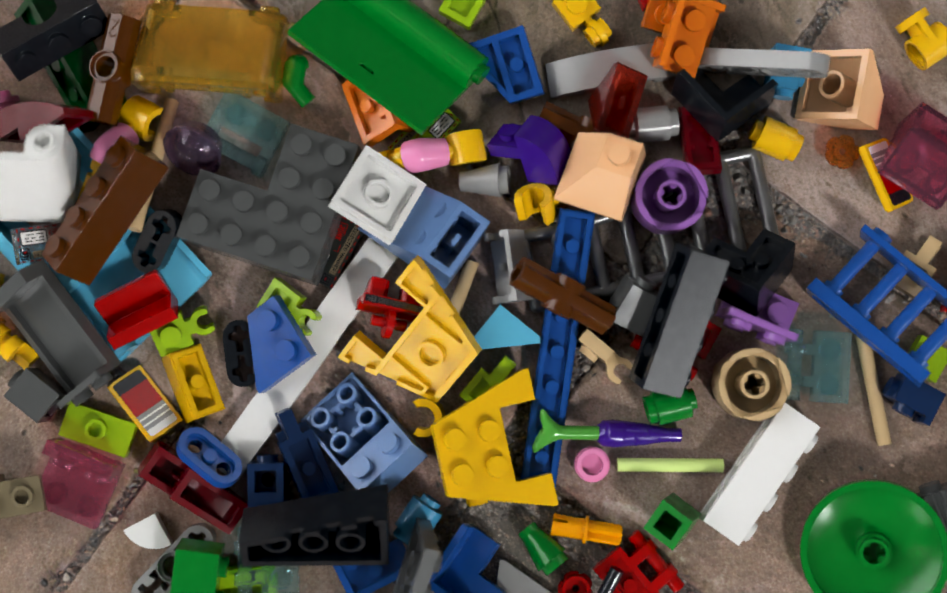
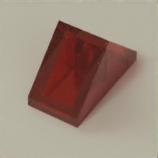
M619 62L614 63L588 100L593 130L599 133H611L628 139L648 76Z

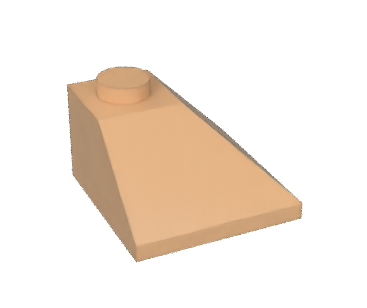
M871 49L812 50L811 52L830 56L828 76L826 78H805L803 86L800 87L794 118L800 121L846 130H878L884 93L874 51Z
M578 132L554 200L622 222L646 158L644 144L611 133Z

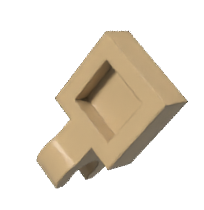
M930 235L916 255L908 250L903 255L930 277H933L937 272V268L929 263L938 253L943 243ZM907 275L895 286V288L913 299L923 289Z
M584 329L578 336L577 342L581 344L578 351L593 363L597 359L604 362L607 378L615 384H620L622 381L614 374L615 366L622 364L625 368L631 370L633 367L632 363L628 359L616 354L612 348L589 329Z

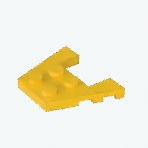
M417 255L395 283L424 307L423 310L388 353L359 330L338 355V358L348 364L352 361L366 367V372L375 376L382 374L397 381L396 385L438 403L480 353L482 348L423 259Z
M529 368L519 369L507 379L487 389L486 392L466 402L430 425L446 497L545 506L559 505L552 473H544L520 480L515 479L501 416V407L535 400Z

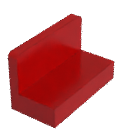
M152 270L96 298L94 301L95 308L108 324L107 340L114 350L178 318V300L158 270Z

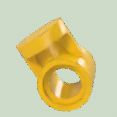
M926 7L920 9L895 27L900 35L906 31L910 36V39L905 41L904 48L911 62L920 70L928 69L947 56V27L938 21L929 25L925 20L930 15Z

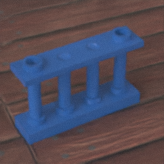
M865 224L860 229V238L866 242L864 246L831 281L826 280L823 283L816 277L808 285L807 295L919 388L931 373L926 369L929 365L927 361L947 340V318L916 351L905 352L897 345L900 341L898 337L934 298L947 308V290L890 244L892 239L878 227L872 230ZM877 252L880 253L894 266L859 304L854 303L850 306L841 298L843 295L842 289ZM907 275L923 289L887 328L883 326L879 330L868 321L871 318L870 313L899 281Z

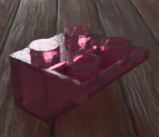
M922 102L898 124L877 173L935 210L940 209L947 200V117Z

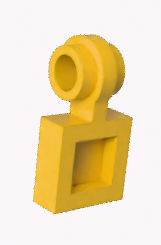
M596 0L552 1L551 5L572 32L584 24L586 29L583 30V33L593 47L596 48L598 45L604 46L609 42L608 38L612 36V31L602 18L596 21L592 19L601 10Z

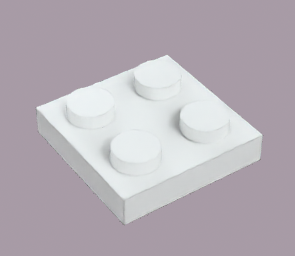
M366 145L328 207L390 245L427 184Z

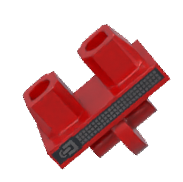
M373 276L369 279L364 293L357 299L355 310L372 313L370 325L381 327V337L390 339L393 330L405 332L407 322L405 321L413 322L424 307L401 287L398 299L387 297L390 281Z

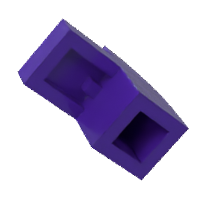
M530 115L523 125L514 123L503 124L487 144L491 156L521 159L528 182L559 185L571 153L569 144L562 132L551 122L535 115Z

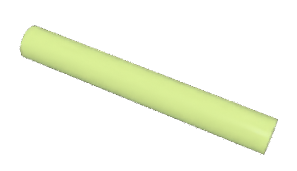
M617 458L616 469L617 472L723 473L724 459Z

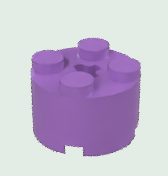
M671 158L661 159L648 166L638 177L630 202L635 218L644 228L654 234H675L688 228L702 216L708 198V186L704 176L694 165ZM664 190L666 193L673 192L676 198L672 200V204L669 201L664 202L662 200V196L665 194Z

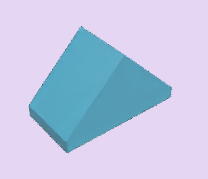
M501 304L474 336L482 350L540 343V336Z

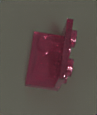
M62 437L48 439L42 451L43 454L50 456L42 475L47 510L91 529L99 528L125 463Z

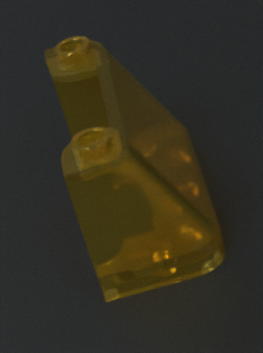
M154 0V3L146 5L130 82L145 94L161 95L163 87L167 92H175V89L232 93L242 94L245 98H252V95L264 97V102L282 104L284 89L282 77L284 63L286 62L289 21L285 15L280 14L279 8L260 6L259 11L175 5L176 2L173 0Z

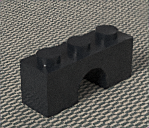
M54 0L57 9L54 15L47 21L37 25H28L20 16L0 27V56L18 81L25 79L104 34L107 17L97 0Z

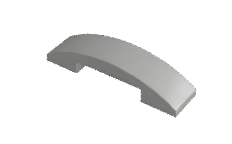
M653 43L596 51L545 64L550 99L585 94L589 90L653 80V83L673 80L677 74L652 67L654 58L650 57Z

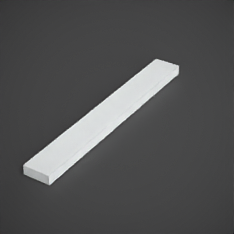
M368 237L317 308V311L322 315L321 320L314 321L310 318L305 325L313 332L311 336H306L317 355L266 393L257 392L222 440V443L237 454L242 462V472L237 481L246 471L247 464L254 460L279 425L274 413L292 407L360 312L355 310L357 299L364 293L369 279L373 276L384 278L399 258L370 237ZM217 468L227 475V471L224 468Z

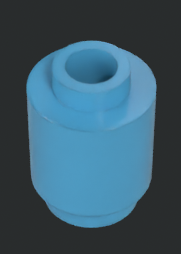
M423 493L421 497L413 495L395 522L397 527L393 534L408 545L416 517L430 520L434 530L443 516V513L439 510L441 503L426 493Z

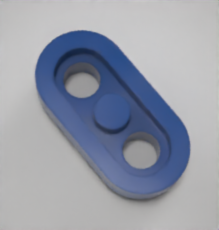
M190 427L181 433L176 444V452L181 461L214 487L228 488L237 482L242 472V462L237 454L204 428ZM195 445L199 448L200 452L193 453L189 450L188 446ZM216 468H224L227 471V475H219Z

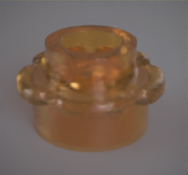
M849 135L834 136L826 143L825 158L830 165L839 169H847L853 165V161L859 158V146L855 145V140ZM841 148L845 150L844 155L839 153Z

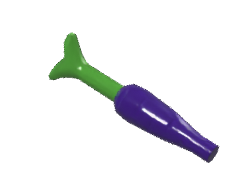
M541 409L539 418L542 428L534 440L532 450L536 453L550 443L561 439L597 440L600 445L611 448L649 445L661 442H681L682 430L681 428H665L646 423L615 419L603 420L597 426L559 425L549 416L545 409Z

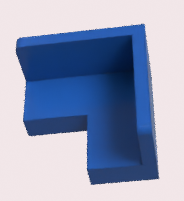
M463 523L444 550L439 571L432 574L429 583L432 586V591L435 593H507L482 575L501 544L474 524Z

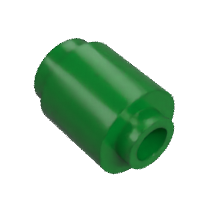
M685 387L681 398L650 391V395L642 397L644 410L650 425L658 423L661 426L693 417V409L698 408L696 396L692 388L686 389Z

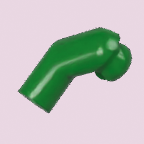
M296 54L290 56L284 63L282 84L297 103L304 108L315 96L304 84L306 69L309 68L308 59L304 55Z

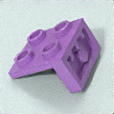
M774 293L757 317L724 301H721L716 313L717 317L724 319L723 326L743 333V330L750 332V330L757 333L755 339L772 346H776V344L784 346L785 342H796L799 334L789 331L799 303Z

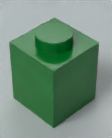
M671 493L662 500L643 528L671 550H674L684 541L702 514L675 493Z

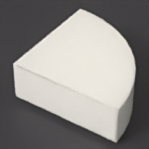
M158 512L123 530L131 541L144 548L161 549L174 543Z

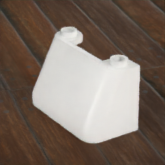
M65 125L37 126L27 134L24 152H0V221L48 223L64 221L66 212L76 203L79 196L81 154Z

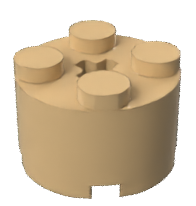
M760 348L737 349L726 354L714 366L711 378L712 393L718 405L729 415L751 421H761L776 415L783 408L782 406L790 395L792 385L791 376L785 363L771 352ZM748 377L755 378L757 384L752 386V391L745 389L744 383L748 381Z

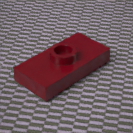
M678 107L683 161L694 165L702 175L721 174L722 162L719 142L684 107Z

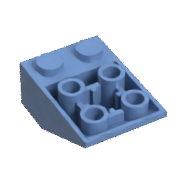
M425 186L390 245L361 227H358V230L407 264H410L419 255L439 285L446 289L484 236L490 221L463 202Z
M353 372L301 419V421L306 422L308 428H312L318 443L355 489L388 484L389 493L428 457L427 453Z

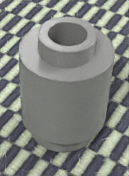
M667 105L633 108L631 116H626L625 119L627 136L633 137V140L639 143L670 140L671 136H678L679 115L677 109L668 108Z

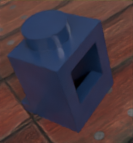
M897 373L895 377H890L882 390L884 398L894 403L892 407L894 411L908 418L913 417V422L930 426L946 396L945 393L925 382L918 388L901 373Z
M278 454L257 455V461L247 464L248 507L289 501L287 466L285 461H279ZM266 473L274 474L276 478L274 485H267L264 482V475Z

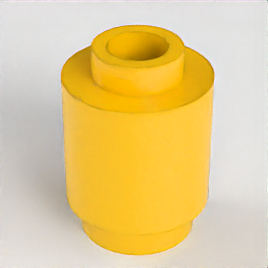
M765 116L762 121L757 119L748 135V139L752 140L751 145L753 149L780 161L785 159L791 162L794 161L804 142V136L798 133V129L769 116Z

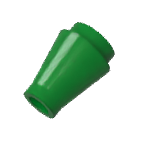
M532 522L518 534L538 572L542 570L546 576L550 575L569 559L563 552L565 548L538 527L535 522Z

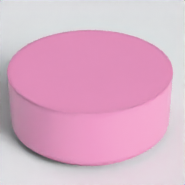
M587 446L576 454L574 469L584 481L598 482L608 474L610 460L602 449L595 446Z

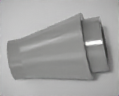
M499 162L468 171H460V192H472L495 197H502V194H510L511 172L509 165L501 166Z

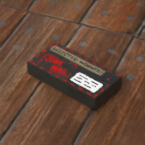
M344 216L341 218L320 280V284L330 289L340 278L364 233L358 230V225Z

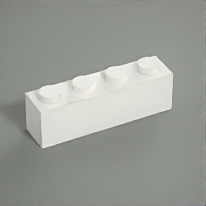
M784 403L783 408L776 415L763 420L700 512L702 514L700 516L701 520L738 546L742 541L747 542L754 535L758 524L755 523L763 511L768 512L773 507L778 498L776 494L778 488L783 482L788 483L793 478L798 469L796 462L803 452L805 454L809 453L818 441L816 433L820 426L787 403Z

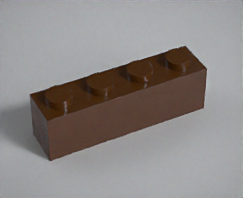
M120 135L116 143L106 152L105 159L96 173L86 182L85 189L76 203L66 212L65 219L56 233L46 242L45 249L41 255L55 272L90 286L169 167L153 152Z

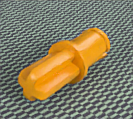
M554 513L550 536L582 540V544H585L586 541L617 546L621 543L623 528L619 524L589 520L590 516L586 515V518H579Z

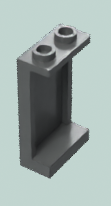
M43 259L18 270L0 287V313L3 311L7 313L67 392V395L56 403L60 409L70 403H73L75 407L81 405L94 395L90 390L91 388H94L96 391L114 378L110 372L121 364L120 360Z

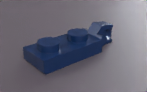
M285 408L274 413L282 430L275 434L278 441L277 445L300 498L339 492L312 428H308L305 421L297 423L291 408Z

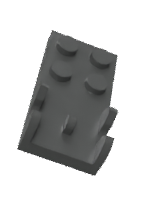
M416 517L392 593H431L432 586L429 583L433 572L437 573L440 569L443 553L439 550L437 544L438 537L434 534L430 520Z

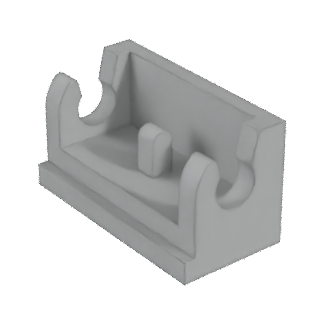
M504 229L499 230V233H484V241H490L497 289V297H492L493 305L533 300V297L509 285L510 275L515 265L519 263L522 257H527L524 230Z

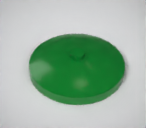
M857 480L833 489L813 507L805 521L801 534V564L807 582L814 593H941L947 581V532L930 504L909 488L886 480Z

